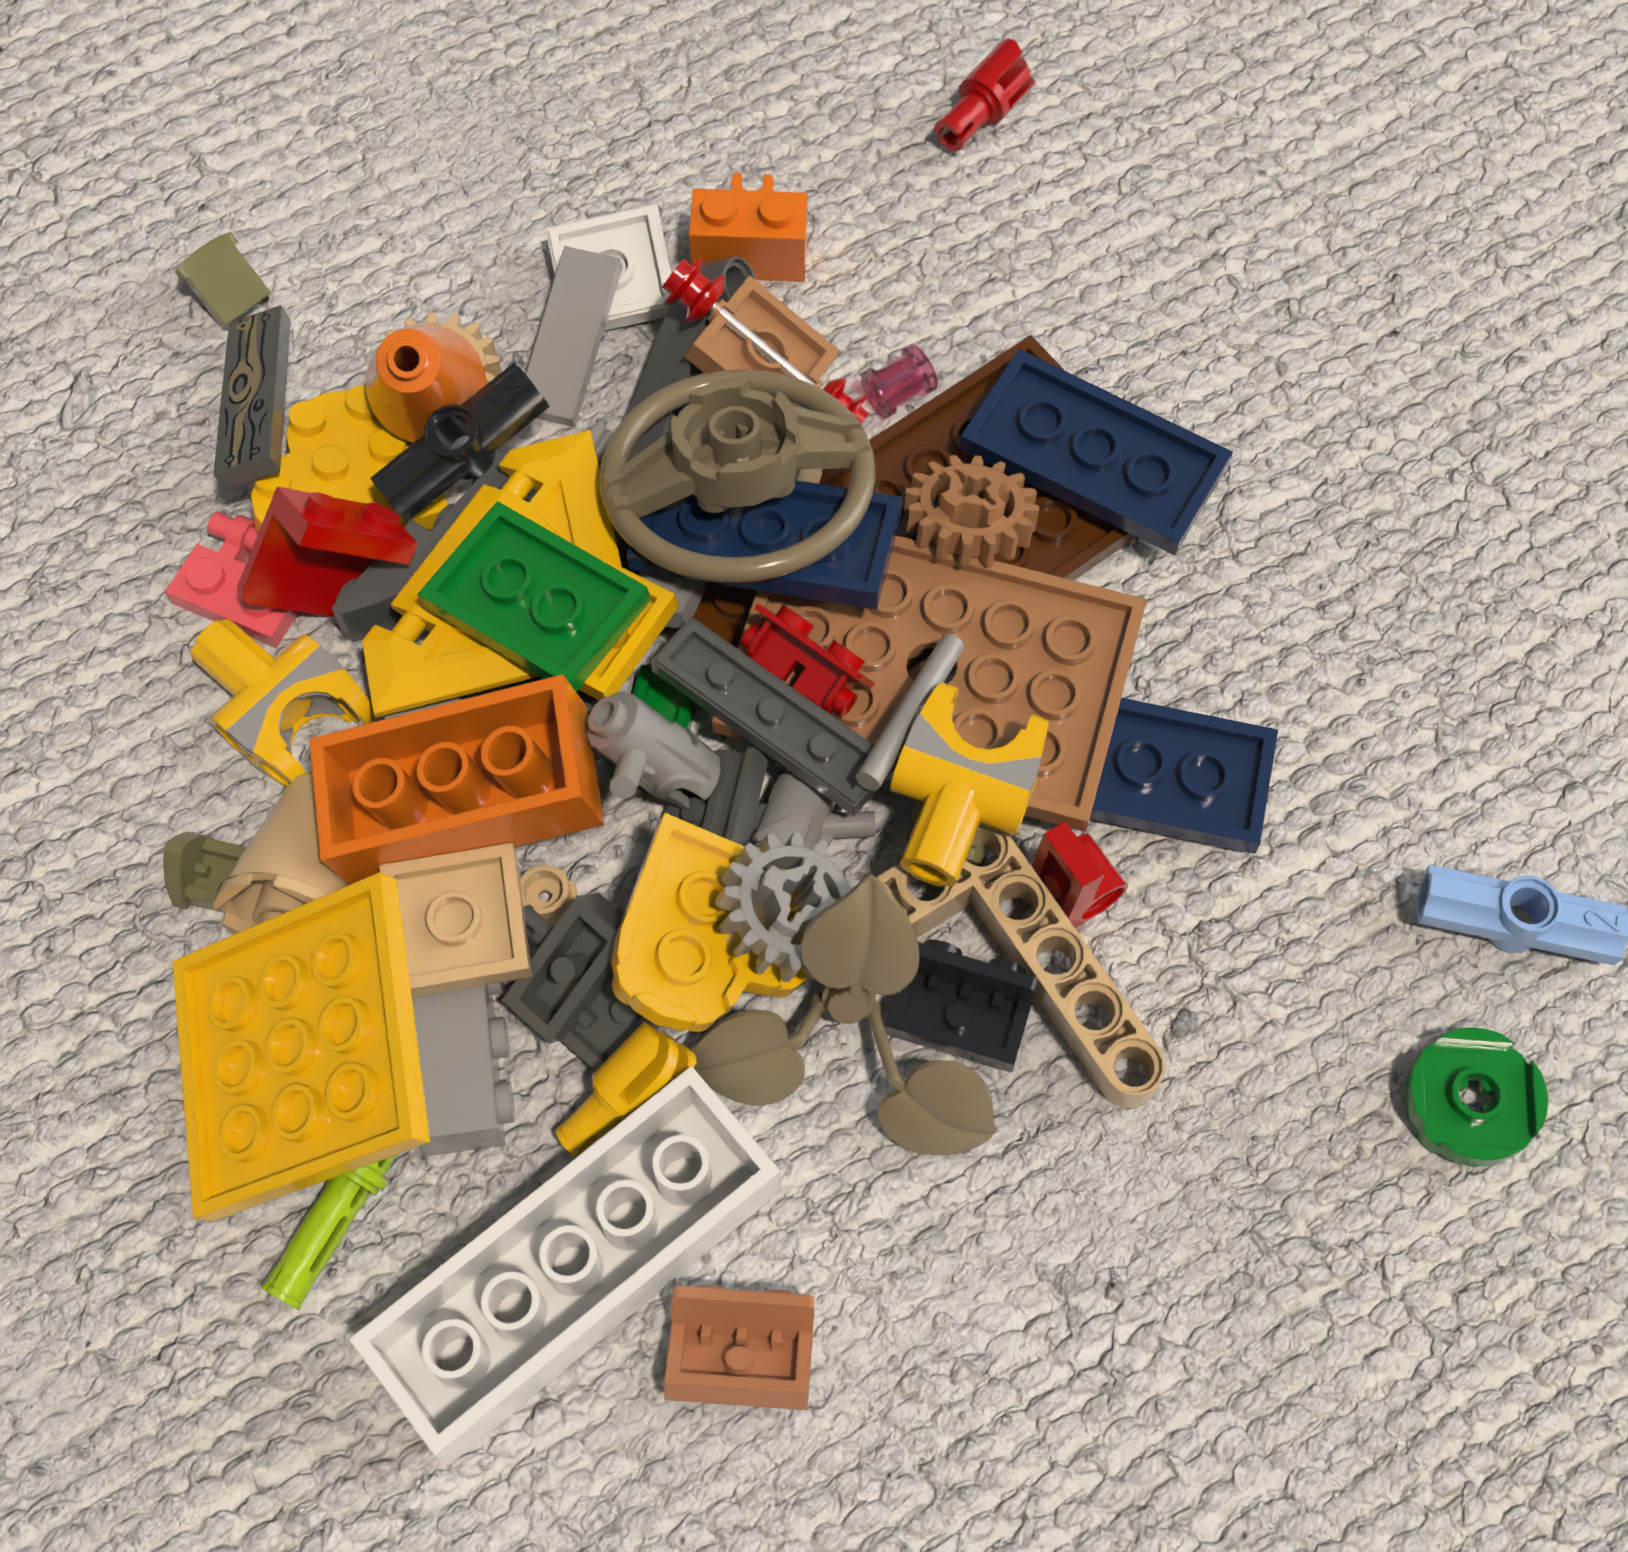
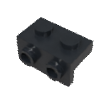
M931 939L926 940L924 944L918 942L919 966L917 973L902 991L894 995L885 1023L886 1034L1012 1072L1039 979L1027 975L1024 967L1009 960L990 959L986 963L963 956L962 951L958 947L944 941Z

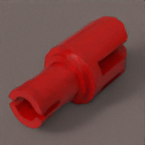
M1010 38L1000 41L959 85L960 100L934 125L935 134H940L947 128L937 138L945 148L955 152L960 151L981 125L998 124L1035 85L1036 82L1030 76L1031 71L1024 58H1020L1022 51L1016 41Z

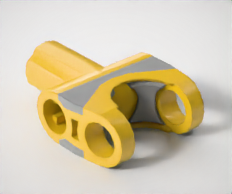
M227 618L216 620L207 626L198 635L195 645L191 650L192 660L233 695L232 698L209 717L213 727L257 770L285 788L289 786L295 777L308 774L292 756L291 750L293 738L302 725L314 718L323 716L338 717L347 723L353 721L358 726L372 723L379 718L375 717L372 703L338 660L306 634H302L281 654L274 658L231 619Z
M944 682L939 683L935 687L914 721L897 762L890 790L923 802L900 860L901 867L915 878L926 883L952 887L958 881L980 823L1016 836L1034 792L1049 720L1032 714L1026 729H1020L1014 740L1003 747L994 749L974 747L964 741L954 727L952 715L959 688Z

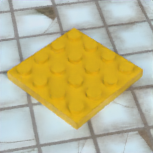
M376 873L172 961L193 1219L214 1222L430 1142L396 878Z

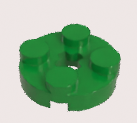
M1483 1028L1451 1030L1439 1037L1434 1043L1425 1047L1408 1071L1404 1091L1407 1113L1410 1121L1416 1128V1136L1422 1147L1429 1152L1442 1154L1447 1159L1456 1163L1479 1167L1503 1163L1523 1151L1544 1125L1548 1111L1546 1083L1534 1061L1531 1060L1527 1063L1522 1054L1512 1048L1515 1043L1503 1034ZM1468 1081L1478 1082L1480 1093L1491 1095L1492 1104L1485 1105L1481 1108L1480 1113L1470 1110L1468 1104L1463 1103L1460 1098L1459 1092H1463L1467 1088Z

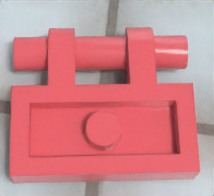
M215 512L209 519L207 531L209 534L223 539V545L216 552L196 544L165 593L171 604L213 622L229 618L251 638L277 648L299 612L250 605L240 598L237 593V585L246 565L244 563L251 553L258 532L255 528L254 520L244 515H237L233 518L221 512Z

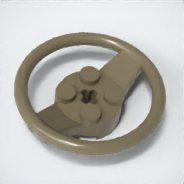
M754 369L720 370L695 375L672 383L644 399L628 413L611 435L605 448L600 470V492L603 505L617 532L634 550L651 562L677 574L703 581L720 583L757 582L794 573L819 561L838 548L853 533L867 512L875 486L876 466L869 438L859 423L857 416L853 415L829 393L804 380L786 374ZM791 402H792V403H795V404H797V405H799V406H802V407H804V408H806V409L799 408V407H794V406L791 404ZM687 405L679 412L678 417L673 414L671 432L665 433L628 461L633 447L650 426L666 414ZM851 468L849 489L844 501L833 517L808 538L771 553L745 557H720L692 552L667 542L650 530L640 519L692 494L696 496L698 506L710 513L723 512L733 507L755 506L772 498H782L789 495L795 488L797 469Z

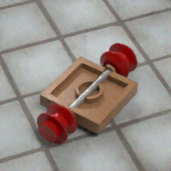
M701 257L693 266L685 259L680 262L662 286L670 294L663 305L668 306L679 301L687 308L686 324L701 321L708 312H711L707 317V320L711 323L684 355L686 359L703 373L732 369L771 371L804 380L821 389L824 383L819 379L840 353V350L750 275L728 302L722 299L717 303L724 293V276L720 275L712 280L706 278L700 273L703 258ZM845 377L829 381L822 390L832 395L853 415H856L861 424L869 414L861 407L867 396L864 394L851 399L845 394L844 389L847 380ZM791 402L794 407H799V405Z

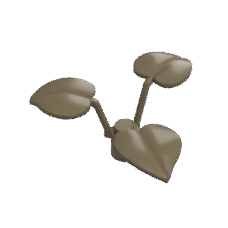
M872 874L865 876L846 895L823 909L805 929L801 943L802 960L809 973L818 982L823 984L822 992L812 996L811 1007L795 1033L788 1036L785 1022L778 1014L772 1011L745 1010L732 1014L714 1024L696 1041L691 1049L696 1055V1065L693 1068L713 1091L738 1103L769 1105L784 1100L793 1094L802 1083L805 1074V1062L795 1048L802 1046L807 1041L822 1012L827 1011L833 1019L844 1024L857 1023L865 1017L870 1022L888 1082L896 1089V1091L888 1094L880 1101L877 1111V1118L882 1129L894 1142L920 1154L952 1155L978 1147L990 1140L993 1134L996 1133L990 1091L982 1078L969 1067L955 1061H929L915 1067L908 1075L907 1080L898 1071L881 1019V1005L875 1001L876 994H896L913 980L919 966V946L914 929L902 906L892 893Z

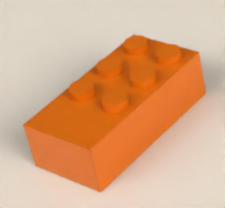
M562 674L309 738L320 861L351 885L376 873H380L379 865L512 842L514 847L603 826L604 820L594 752L587 737V706Z

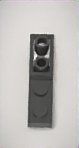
M507 446L493 461L492 466L485 474L473 479L471 487L455 504L447 505L439 513L431 531L412 519L406 524L404 528L418 542L409 565L375 559L359 578L349 580L342 587L336 598V603L332 606V611L346 639L352 643L363 640L374 625L387 630L394 628L403 615L393 610L390 604L482 485L485 484L501 489L510 476L500 470L498 465L512 448Z

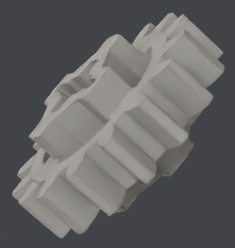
M794 831L784 846H782L774 832L769 833L758 848L748 843L737 856V863L732 862L724 872L721 881L727 887H724L716 898L715 906L731 911V913L725 918L719 928L721 933L731 934L738 932L741 941L733 951L737 957L745 955L750 951L758 955L756 972L762 974L773 963L779 965L782 981L790 982L799 972L800 967H802L809 980L815 979L803 963L801 944L792 943L802 941L803 934L809 923L823 909L842 898L861 881L860 879L845 880L841 873L846 868L849 860L843 856L833 862L829 861L825 857L827 852L826 841L821 839L810 850L804 848L801 832ZM795 891L796 897L792 903L795 906L792 913L793 918L788 921L787 917L791 910V907H789L791 894Z

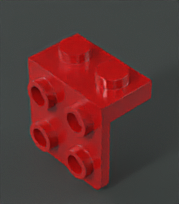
M277 486L237 585V593L246 604L335 617L332 606L336 603L340 590L349 580L359 578L368 568L371 559L409 565L418 542L399 523L401 520L400 516L383 505L361 503L335 498L324 493H309Z

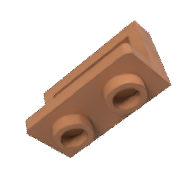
M700 1285L697 1287L675 1286L673 1288L671 1301L672 1325L664 1379V1400L808 1410L815 1298L812 1295L794 1294L779 1289L767 1292L723 1289L716 1285Z

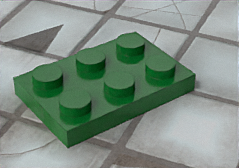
M499 501L491 507L418 593L423 606L543 679L563 674L576 692L651 601L647 586Z

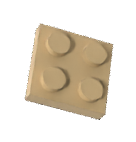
M513 842L379 865L380 873L397 879L412 998L533 977L517 852Z

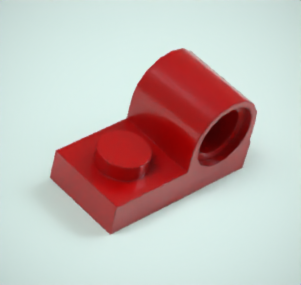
M1066 821L1043 834L1031 866L1075 928L1108 909L1124 895L1128 889L1127 883L1090 834L1086 833L1076 836Z

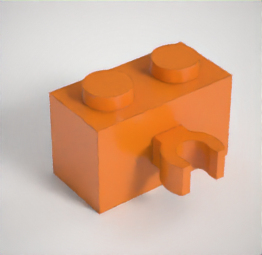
M734 173L731 179V190L693 188L689 228L691 265H694L700 257L703 258V263L737 256L742 257L749 263L756 280L805 282L808 238L807 193L774 191V181L771 174H764L763 186L758 191H749L742 187V173Z

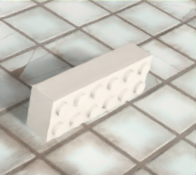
M691 1066L353 1335L349 1341L434 1456L450 1466L781 1191L780 1170Z

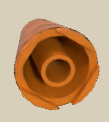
M415 324L388 335L372 355L366 374V393L371 409L377 419L391 433L413 443L424 435L426 422L435 410L445 405H462L487 384L485 368L474 347L457 332L435 324Z

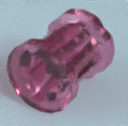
M913 343L902 348L901 356L878 370L869 368L861 373V385L867 399L884 418H889L896 414L897 406L920 392L929 394L938 387L937 376L930 360Z

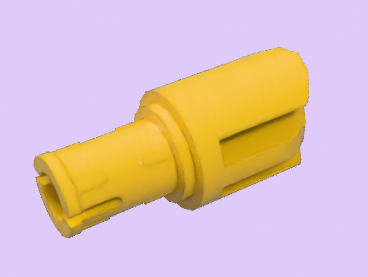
M644 1021L592 1075L593 1093L555 1130L559 1142L573 1156L578 1154L579 1156L689 1067H694L696 1065V1055L690 1048L681 1043H676L672 1037L664 1032L657 1031L651 1024Z

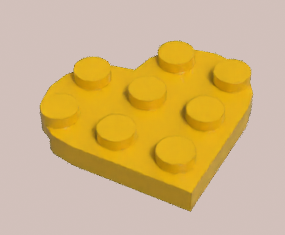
M366 385L355 386L349 391L323 393L308 401L298 402L290 408L289 425L286 432L287 454L281 457L280 472L254 481L251 493V509L258 533L277 486L309 493H324L335 498L361 503H376L393 510L399 515L370 478L412 445L413 442L394 435L380 423L369 404ZM443 493L411 519L427 530L433 529L437 516L449 505ZM400 516L401 520L399 523L405 527L408 522Z
M664 813L657 825L615 936L611 960L614 973L612 989L618 1000L626 1005H630L635 1012L658 1026L701 1032L708 1029L718 1018L729 1012L743 991L783 998L792 994L798 986L809 978L805 975L802 967H800L799 972L790 982L782 981L780 967L773 963L760 974L755 971L758 955L753 951L740 957L733 953L737 944L741 941V937L738 932L731 934L721 933L719 926L731 911L721 909L715 905L716 898L724 887H727L721 881L724 872L732 862L737 863L736 858L745 846L667 813ZM795 891L791 894V902L789 904L791 910L787 917L788 921L793 918L792 913L795 906L792 903L796 897ZM802 941L793 942L792 944H801Z

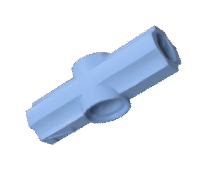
M1429 865L1423 873L1421 886L1417 894L1415 909L1417 923L1488 938L1498 949L1508 953H1522L1535 948L1616 965L1623 958L1624 949L1628 941L1627 906L1557 892L1546 880L1536 876H1521L1510 882ZM1510 906L1524 909L1530 915L1533 924H1527L1517 919Z

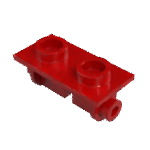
M757 603L754 609L767 617L761 628L753 624L744 633L740 645L747 649L746 655L784 682H786L798 663L802 664L806 668L792 688L829 714L837 712L842 717L848 714L858 697L851 691L857 681L870 688L875 684L859 672L866 661L835 640L825 649L808 637L814 625L785 605H782L777 614Z

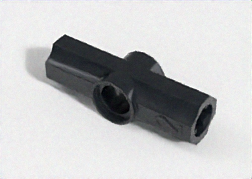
M513 363L462 405H445L435 410L426 422L424 435L370 479L399 515L408 522L460 479H475L485 474L493 464L495 451L550 406L521 368ZM470 435L468 441L463 446L451 450L453 443L457 439Z

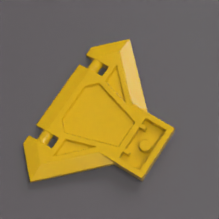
M591 430L511 449L498 465L500 470L510 476L501 489L485 484L482 485L390 604L393 610L403 615L394 628L390 631L374 625L362 640L373 713L376 718L539 677L425 608L418 596L419 591L497 501L647 586L651 601L579 690L600 701L604 697L618 693L677 611L679 604L675 593L622 568L613 524L603 505L600 492V468ZM532 489L537 491L530 502L524 500ZM425 629L430 631L421 645L415 643Z

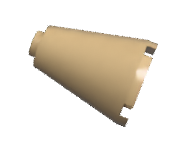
M312 772L299 775L291 781L218 888L213 902L214 909L217 910L221 907L225 912L221 923L232 934H237L349 885L320 861Z

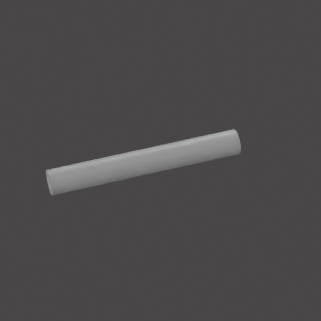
M953 634L942 635L856 774L857 782L865 789L870 791L879 790L901 754L912 725L935 687L939 683L944 682L964 650V643Z

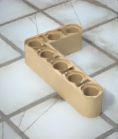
M980 823L971 847L975 845L988 846L996 853L998 859L993 864L985 867L975 866L965 860L957 883L952 887L941 886L943 893L937 899L921 901L914 898L909 893V887L920 879L915 878L903 869L900 863L876 877L902 906L914 929L916 938L972 904L1010 961L1024 967L1027 975L1039 979L1034 996L1103 1096L1118 1107L1135 1109L1145 1105L1155 1095L1165 1074V1059L1160 1048L1008 833ZM1012 897L1022 898L1032 905L1035 913L1024 920H1014L1007 917L1001 911L999 905ZM1057 950L1064 953L1070 959L1072 968L1063 974H1050L1039 966L1036 958L1045 951ZM1084 1004L1098 1005L1107 1012L1110 1024L1100 1030H1090L1078 1022L1075 1010ZM1124 1058L1137 1060L1146 1068L1149 1081L1139 1087L1123 1084L1114 1072V1064Z

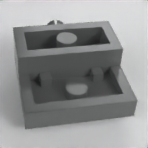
M600 893L576 896L557 924L553 926L534 910L532 905L524 907L528 940L538 948L531 958L533 977L515 980L501 1000L549 1044L562 1041L594 1071L644 1021L651 1024L658 1031L661 1026L652 1023L635 1012L630 1005H626L618 1000L612 989L614 973L611 960L615 936L624 915Z

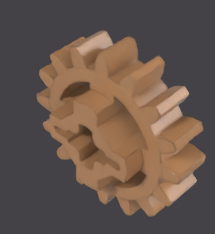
M956 455L950 456L949 466L945 468L931 461L927 466V474L915 472L912 476L911 488H906L903 514L906 515L905 529L906 532H917L916 545L919 548L935 545L937 547L936 559L943 560L951 553L958 555L960 566L967 567L971 557H979L986 567L993 566L994 554H1000L1002 557L1012 560L1015 558L1017 546L1022 548L1029 547L1032 532L1036 530L1040 506L1035 505L1037 492L1033 488H1023L1025 476L1022 473L1011 476L1005 475L1006 463L1001 461L994 464L991 468L983 466L982 456L977 455L974 456L971 464H963ZM935 502L939 505L936 508L933 507ZM1007 512L1008 515H1009V517L1006 518V517L1004 516V513Z

